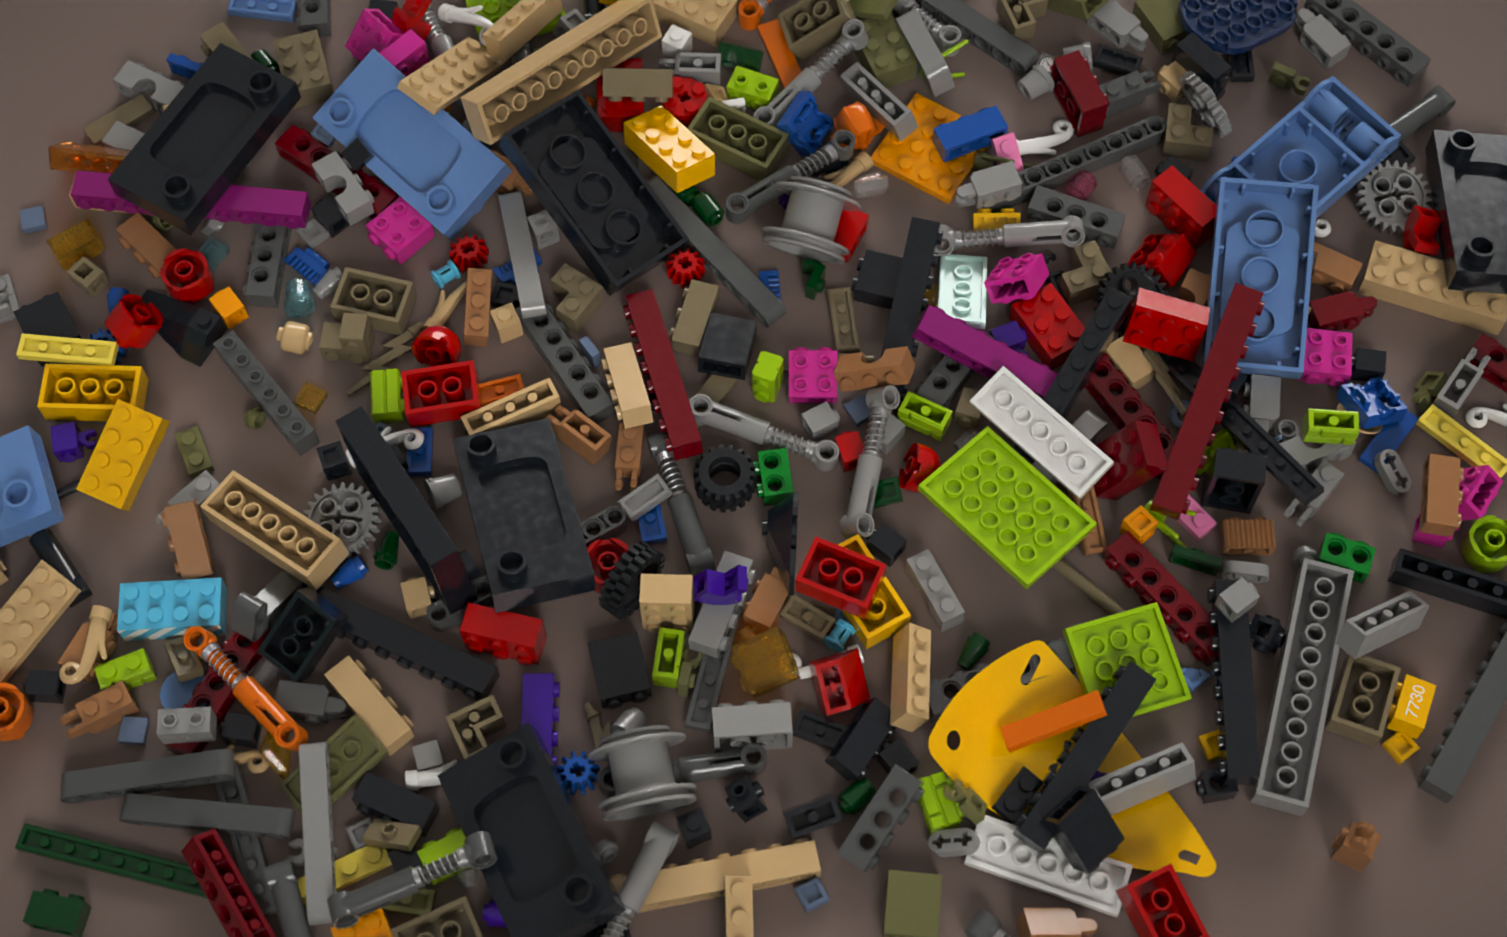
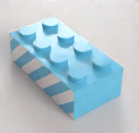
M222 578L120 583L117 631L124 641L174 639L184 636L186 631L194 626H200L214 633L215 636H225L228 588Z

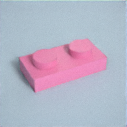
M1014 132L990 139L995 156L1014 160L1017 172L1024 170Z
M1188 494L1187 499L1191 500L1188 510L1194 511L1196 514L1195 516L1181 513L1177 521L1197 541H1200L1217 526V522Z

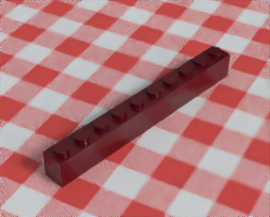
M1235 283L1168 459L1169 469L1165 470L1149 510L1176 520L1179 519L1181 513L1186 515L1191 503L1187 496L1189 491L1195 492L1199 478L1195 477L1198 468L1203 470L1208 457L1204 455L1206 446H1212L1216 433L1212 432L1214 424L1220 425L1224 411L1220 410L1223 402L1228 403L1233 390L1228 388L1231 380L1236 381L1241 367L1237 366L1239 358L1244 360L1249 345L1245 344L1247 336L1252 338L1257 324L1253 323L1255 315H1261L1265 302L1261 301L1263 292Z

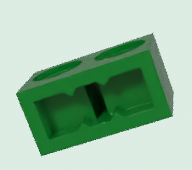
M787 448L757 451V461L753 462L756 475H760L761 483H757L758 498L763 497L764 506L776 505L794 492ZM775 464L777 467L769 469L766 465ZM771 486H778L781 489L772 491L769 488Z
M1326 533L1319 548L1317 561L1354 570L1353 581L1363 584L1369 575L1376 548L1369 546V544L1363 541L1355 542L1346 539L1338 533ZM1328 549L1335 550L1338 555L1331 554ZM1353 557L1360 558L1363 563L1356 562Z

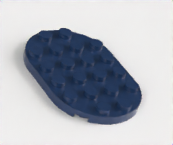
M1180 0L1178 4V17L1182 28L1188 35L1193 32L1215 52L1236 55L1250 51L1287 32L1297 17L1296 7L1298 2L1297 0Z

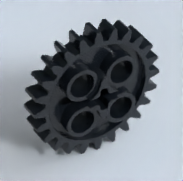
M1133 262L1128 267L1127 263L1120 264V268L1118 266L1113 267L1112 273H1104L1107 280L1102 279L1098 281L1102 288L1094 290L1100 296L1093 299V301L1100 305L1110 287L1132 297L1133 304L1139 288L1164 295H1169V292L1162 291L1166 283H1158L1161 275L1152 276L1153 268L1145 271V264L1137 267L1136 262ZM1126 279L1131 283L1130 291L1125 287ZM1130 312L1118 330V338L1124 335Z

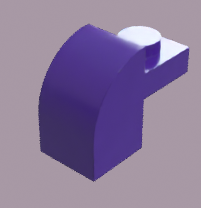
M737 565L725 573L706 569L694 576L693 601L710 605H731L741 602L742 593L747 591L749 582L747 567Z

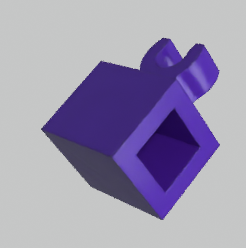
M1016 320L990 330L989 335L994 337V340L1002 341L1010 349L1028 355L1027 351L1024 350L1028 339L1026 331L1023 327H1019Z
M75 421L50 426L52 449L59 462L69 463L74 462L76 459L84 458L83 446L93 450L97 445L96 440L88 441L91 437L97 436L95 429H87L81 432Z

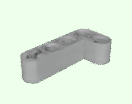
M916 8L895 18L924 73L933 96L937 97L955 88L947 63Z

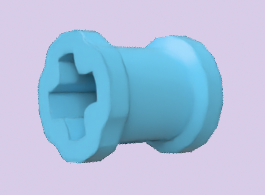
M448 260L447 264L440 269L430 271V275L439 289H443L444 285L453 279L461 278L459 270L451 260Z
M837 619L834 623L836 626L829 636H825L823 641L829 648L840 653L844 650V644L849 636L854 635L856 630L848 622Z

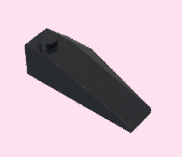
M147 289L141 301L147 305L151 302L163 315L164 322L158 331L162 339L181 358L201 367L215 348L213 343L220 339L227 331L221 316L200 306Z
M799 492L791 493L768 510V520H763L762 535H767V548L789 595H794Z

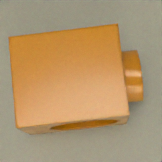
M229 286L217 291L209 298L217 315L221 316L223 323L229 330L249 318L244 305Z
M1140 505L1123 519L1119 532L1123 535L1129 531L1143 544L1154 535L1159 522Z

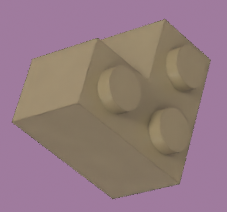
M998 0L996 11L1005 30L1025 42L1034 39L1036 29L1035 18L1046 15L1048 0Z
M1169 103L1165 115L1167 125L1162 140L1161 156L1169 157L1171 155L1179 159L1207 162L1212 148L1213 128L1190 125L1192 105Z
M1094 240L1073 247L1070 262L1074 270L1061 274L1059 286L1069 307L1099 297L1100 295L1094 291L1095 289L1102 288L1098 281L1102 279L1107 280L1104 273L1111 272Z
M564 263L551 279L553 294L562 299V302L556 308L557 320L560 319L567 329L578 334L605 301L604 289L602 285Z
M343 312L341 323L324 322L319 345L323 358L329 361L371 362L375 335L368 315Z
M493 695L445 716L464 760L487 747L484 739L485 736L506 727L503 715Z

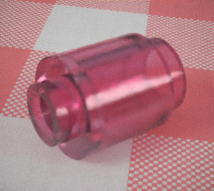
M1087 171L1078 172L1066 189V195L1087 201L1097 187L1095 176Z

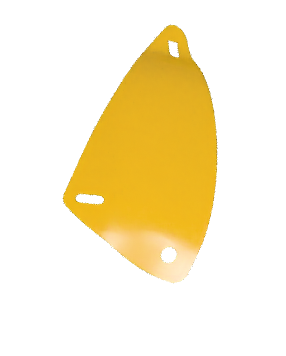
M1035 640L1022 645L992 662L966 683L954 696L930 734L928 741L929 751L935 761L953 781L959 779L963 782L966 789L971 787L987 804V808L998 814L991 807L1020 769L1024 766L1040 780H1043L1049 771V766L1058 763L1056 759L1064 749V742L1071 741V736L1078 728H1073L1009 753L1000 727L1085 695L1081 683L1045 642ZM1037 654L1040 657V663L1031 682L1023 685L1021 683V676L1031 657ZM951 731H956L960 736V745L956 750H951L947 744V736ZM1121 733L1097 770L1109 774L1142 758L1124 734ZM1165 792L1111 816L1125 840L1118 845L1115 852L1107 857L1133 865L1134 869L1155 871L1171 863L1175 872L1198 877H1208L1215 872V859L1193 824L1169 792ZM1029 804L1023 810V813H1027L1031 807ZM1182 850H1187L1200 855L1197 865L1180 859L1179 853Z

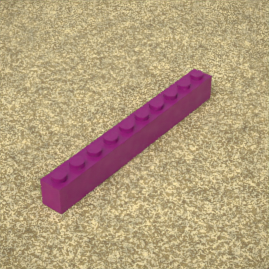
M76 172L70 195L77 207L82 209L96 208L109 212L114 210L125 211L131 214L139 212L152 215L117 196L108 181L110 173ZM231 185L204 220L235 221L243 224L256 223L269 227L277 225L286 226L291 229L298 227L306 228L311 201L308 193L304 191Z

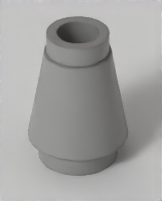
M337 266L333 269L330 268L316 287L313 288V291L321 300L333 294L337 290L343 273Z

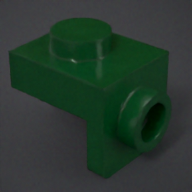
M804 258L802 273L810 276L806 284L805 297L814 300L816 295L824 290L826 266L817 260Z

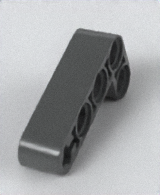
M282 570L255 597L247 592H242L233 604L231 630L253 642L257 641L276 623L295 592L309 586L285 570Z

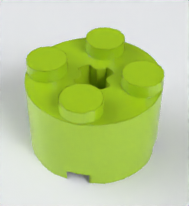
M1494 515L1483 516L1474 522L1460 543L1462 555L1476 572L1494 573L1507 566L1506 519L1502 520Z

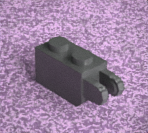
M1137 70L1099 85L1102 93H1105L1109 99L1106 118L1142 104L1146 96L1153 94L1162 87L1159 80L1146 84L1155 76L1152 70L1139 73Z
M279 680L275 701L293 720H304L307 724L319 725L320 723H328L329 718L344 719L350 714L346 701L341 698L332 697L324 685Z

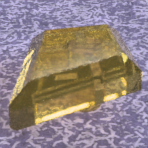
M267 732L259 753L284 780L289 776L291 751L279 746L275 738Z

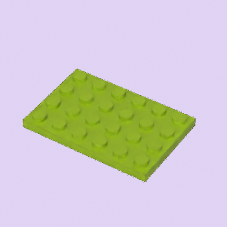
M988 426L918 485L919 492L1025 589H1028L1093 531L1097 525L1089 515Z

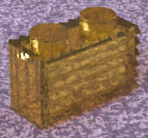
M89 219L73 225L72 228H68V230H64L59 235L56 234L55 237H51V239L46 241L64 271L70 269L83 256L85 258H93L106 249Z

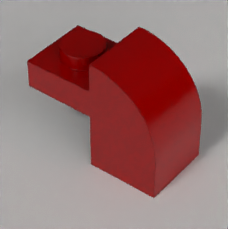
M406 0L402 9L395 6L392 22L404 33L412 29L425 41L433 26L424 21L423 17L432 1Z
M1417 205L1413 206L1403 232L1404 248L1414 250L1423 255H1437L1440 247L1434 236L1442 220L1436 210Z

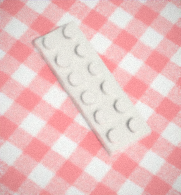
M1004 366L970 400V404L1079 500L1114 465L1112 459Z
M985 815L984 820L976 825L975 833L980 839V846L975 853L966 856L964 865L1107 915L1118 917L1122 903L1116 890L1128 884L1133 865L1106 857L1096 870L1090 873L1073 869L1054 838L1051 839L1045 850L1038 853L1013 835L1017 827L1011 823Z

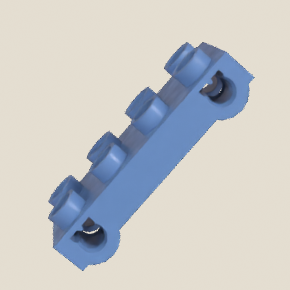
M1332 75L1329 79L1315 86L1298 106L1231 164L1216 172L1200 191L1216 204L1220 177L1319 185L1317 219L1397 149L1401 134Z

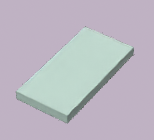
M954 254L940 256L938 307L943 309L947 315L962 319L973 329L985 330L987 290L984 282L987 279V257Z

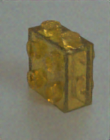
M778 627L731 646L734 654L731 656L732 663L736 670L739 669L742 676L739 679L740 685L745 693L750 694L754 698L801 678L786 635Z

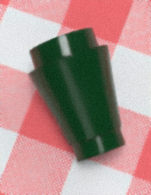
M392 531L386 532L374 553V564L378 568L391 570L397 564L400 538L397 533Z
M973 632L971 636L967 637L957 665L966 671H970L989 651L990 641L982 635Z

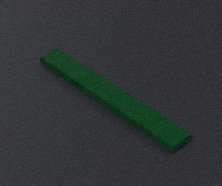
M27 823L24 824L15 846L18 851L207 899L188 864Z

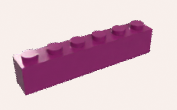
M931 305L927 307L911 336L989 379L1004 366L1042 400L1057 376V373L1053 372L1049 366L1036 363L1028 355L1010 349L1006 343L988 337L987 333L982 330L971 328L962 319L947 315L939 307Z

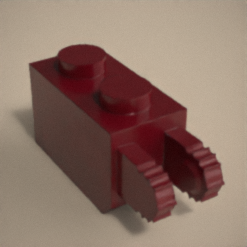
M1351 291L1309 301V307L1312 309L1308 315V323L1313 329L1331 331L1352 330L1359 326L1362 319L1373 315V310L1378 305L1377 300L1374 296L1357 298L1356 294Z

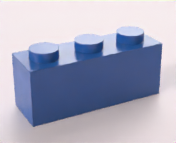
M997 106L983 108L977 113L969 116L964 115L953 122L938 125L933 130L932 142L945 163L992 145L990 139L1007 134L1008 125Z

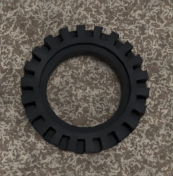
M645 541L636 542L633 547L628 548L627 554L623 553L621 561H617L614 565L615 569L609 572V579L604 581L603 585L605 587L600 591L602 595L599 596V605L620 620L626 619L628 615L631 616L634 610L637 611L640 608L641 574H661L660 570L663 569V562L665 561L664 554Z

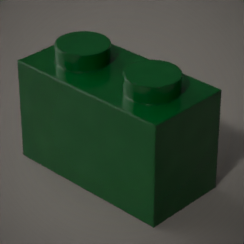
M46 888L43 892L33 890L23 919L26 925L39 930L82 937L92 908L84 901V897L76 894H69L68 897L59 896V892Z

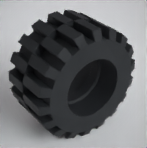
M724 444L719 445L718 449H715L714 446L709 448L708 454L706 452L701 454V460L697 459L695 463L694 485L698 499L702 498V504L705 506L710 504V509L713 511L720 508V512L726 513V509H730L733 512L736 511L737 506L740 508L744 507L745 500L749 502L752 499V493L755 492L756 484L754 462H751L749 454L744 455V450L741 448L735 450L734 445L724 448ZM722 471L732 472L739 478L729 486H720L711 480L715 474Z

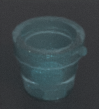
M304 279L290 280L286 283L285 312L289 316L298 318L311 315L315 311L316 305L309 282Z

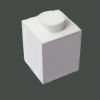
M672 24L661 40L662 56L676 59V54L680 52H691L693 49L692 33Z

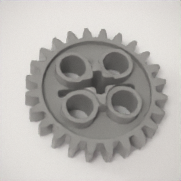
M1192 71L1183 74L1179 80L1181 81L1180 84L1183 87L1184 95L1193 108H1195V112L1201 122L1213 128L1214 133L1219 138H1224L1231 133L1232 126L1229 123L1227 113L1219 104L1212 89Z
M1386 160L1383 165L1378 164L1357 184L1356 187L1360 190L1355 193V196L1361 199L1355 204L1363 207L1358 213H1366L1365 222L1373 221L1371 228L1379 225L1380 233L1387 228L1389 235H1392L1395 230L1401 235L1404 232L1406 221L1414 205L1431 209L1427 205L1433 199L1426 196L1432 190L1424 188L1429 182H1421L1422 173L1414 174L1416 167L1408 170L1406 162L1399 167L1398 160L1392 166ZM1399 182H1402L1405 185L1406 189L1402 188L1399 185ZM1376 185L1381 186L1384 192L1378 190ZM1404 204L1409 205L1411 210H1407ZM1381 207H1385L1389 214L1382 211Z
M342 482L340 488H338L333 483L331 491L323 488L324 495L320 496L315 493L314 496L317 501H308L311 510H304L303 513L327 531L333 530L332 534L340 538L348 550V558L352 557V552L354 551L360 556V548L362 546L369 549L368 540L376 541L372 534L380 532V529L375 524L382 523L380 517L377 516L382 511L377 507L379 504L377 500L373 498L369 491L366 492L363 486L357 489V486L351 483L348 488L345 482ZM358 506V509L351 513V510ZM335 507L331 513L327 514L330 508ZM353 529H357L353 535L349 536Z

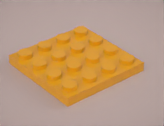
M916 93L907 105V108L912 111L918 128L902 141L889 131L872 154L871 159L874 166L950 204L957 193V188L963 185L974 169L973 163L978 151L985 152L989 146L944 163L932 142L933 130L942 123H950L957 120L961 115Z

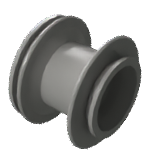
M791 176L789 182L781 181L775 183L774 186L777 190L790 197L782 227L767 226L762 228V231L768 235L763 236L762 242L780 251L803 258L831 264H844L845 259L841 255H848L849 250L835 243L834 239L842 210H861V205L850 199L852 193L832 183L802 176Z
M653 725L621 731L600 740L601 747L592 750L588 754V758L593 761H609L616 795L598 804L599 810L606 811L602 814L604 821H622L657 815L688 806L696 801V795L690 794L696 790L697 786L695 784L675 783L668 749L682 743L686 739L685 734L670 732V727L666 725Z

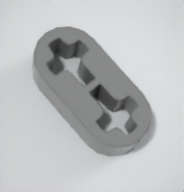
M1392 449L1383 450L1375 455L1374 465L1387 490L1394 495L1407 492L1411 488L1412 481L1399 455ZM1386 458H1389L1390 460L1388 464L1384 463V460ZM1400 479L1402 484L1397 487L1395 482Z
M1228 560L1222 562L1221 577L1223 579H1240L1243 577L1250 583H1265L1269 581V566L1262 563Z
M970 828L938 830L931 834L928 844L938 857L971 855L978 850L980 839ZM970 837L972 841H968L967 846H964L962 842H965L966 838ZM944 839L947 843L942 844V848H939L937 844H941V840Z

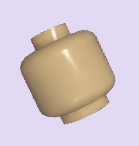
M288 321L284 327H279L276 340L280 341L282 350L302 355L306 350H310L314 333L310 331L308 325Z

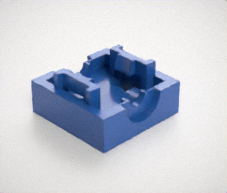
M810 91L799 92L776 125L780 130L789 134V142L801 157H810V154H815V151L822 145L823 140L834 125V121L828 114L818 111V105L815 103L817 99ZM812 129H813V130H814V133H813L812 136H811L809 133H810V132L812 131Z
M1381 376L1369 379L1362 387L1359 384L1354 385L1353 383L1343 384L1340 386L1336 396L1347 411L1359 413V425L1362 429L1403 421L1408 407L1400 399L1401 395L1399 393L1396 394L1388 385V380H1383Z

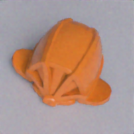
M855 102L846 107L844 106L836 118H834L836 130L831 135L830 141L837 131L848 130L855 136L854 150L860 149L863 151L868 148L873 138L883 131L884 125L876 118H873L869 110L862 103ZM839 144L841 147H847L846 144Z

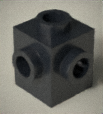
M1255 614L1253 620L1249 623L1252 648L1266 654L1267 650L1276 653L1278 647H1282L1286 638V630L1281 626V621L1270 615L1264 617Z
M748 775L735 779L732 784L725 787L728 798L725 799L728 807L733 813L736 812L745 823L768 810L762 798L765 795L762 786L758 781L753 782Z

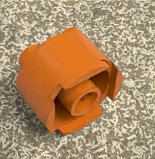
M0 682V741L19 740L25 735V732L32 724L34 716L33 705L16 686Z

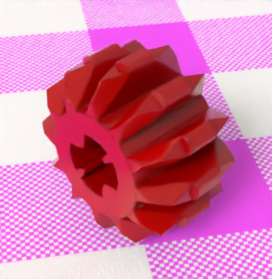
M465 234L463 239L457 237L456 243H451L450 260L457 268H460L462 273L468 270V268L482 269V264H488L489 248L486 246L484 239H478L476 234L471 238Z
M689 248L684 253L678 249L677 255L670 254L669 261L666 263L667 278L672 279L674 286L680 283L682 289L687 284L690 286L692 279L702 281V276L706 272L704 267L705 261L703 258H699L697 251L691 254Z

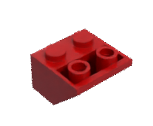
M1149 234L1144 238L1138 250L1131 256L1127 265L1129 267V264L1136 262L1137 267L1145 264V271L1150 268L1154 269L1152 276L1161 275L1158 280L1159 284L1166 283L1165 287H1173L1197 253L1184 234Z
M858 648L809 661L820 711L827 716L852 709L870 698Z

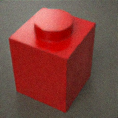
M858 430L853 432L845 431L835 437L834 440L839 447L838 459L843 473L856 469L858 457L862 454L864 448Z

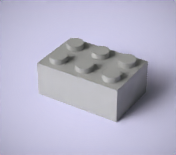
M776 699L767 704L749 701L738 706L722 703L717 705V707H712L715 752L744 748L750 743L760 744L765 750L792 748L793 728L790 702Z

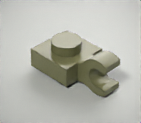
M1276 62L1268 82L1288 90L1292 87L1297 95L1304 96L1306 88L1300 85L1308 87L1311 80L1308 77L1297 75V70Z
M1424 372L1415 385L1416 393L1411 398L1412 403H1419V406L1416 408L1417 411L1426 412L1430 407L1431 396H1438L1449 379L1446 372Z
M685 649L677 683L678 696L688 697L689 689H694L697 673H693V670L701 665V652H698L697 658L692 660L688 658L689 650Z
M959 779L954 780L953 787L956 791L951 790L947 785L944 787L943 795L948 800L958 801L959 808L965 817L969 818L975 825L984 820L987 804L971 787L966 789L963 782Z

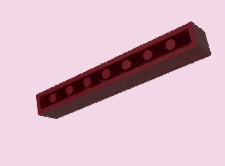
M649 289L625 295L627 305L623 306L626 320H631V324H628L631 337H636L637 342L634 343L636 354L643 358V361H640L643 375L648 374L649 380H646L649 394L654 393L655 399H652L655 414L660 413L661 416L658 419L661 433L666 432L667 438H664L667 453L672 452L674 461L702 454V440L654 291Z

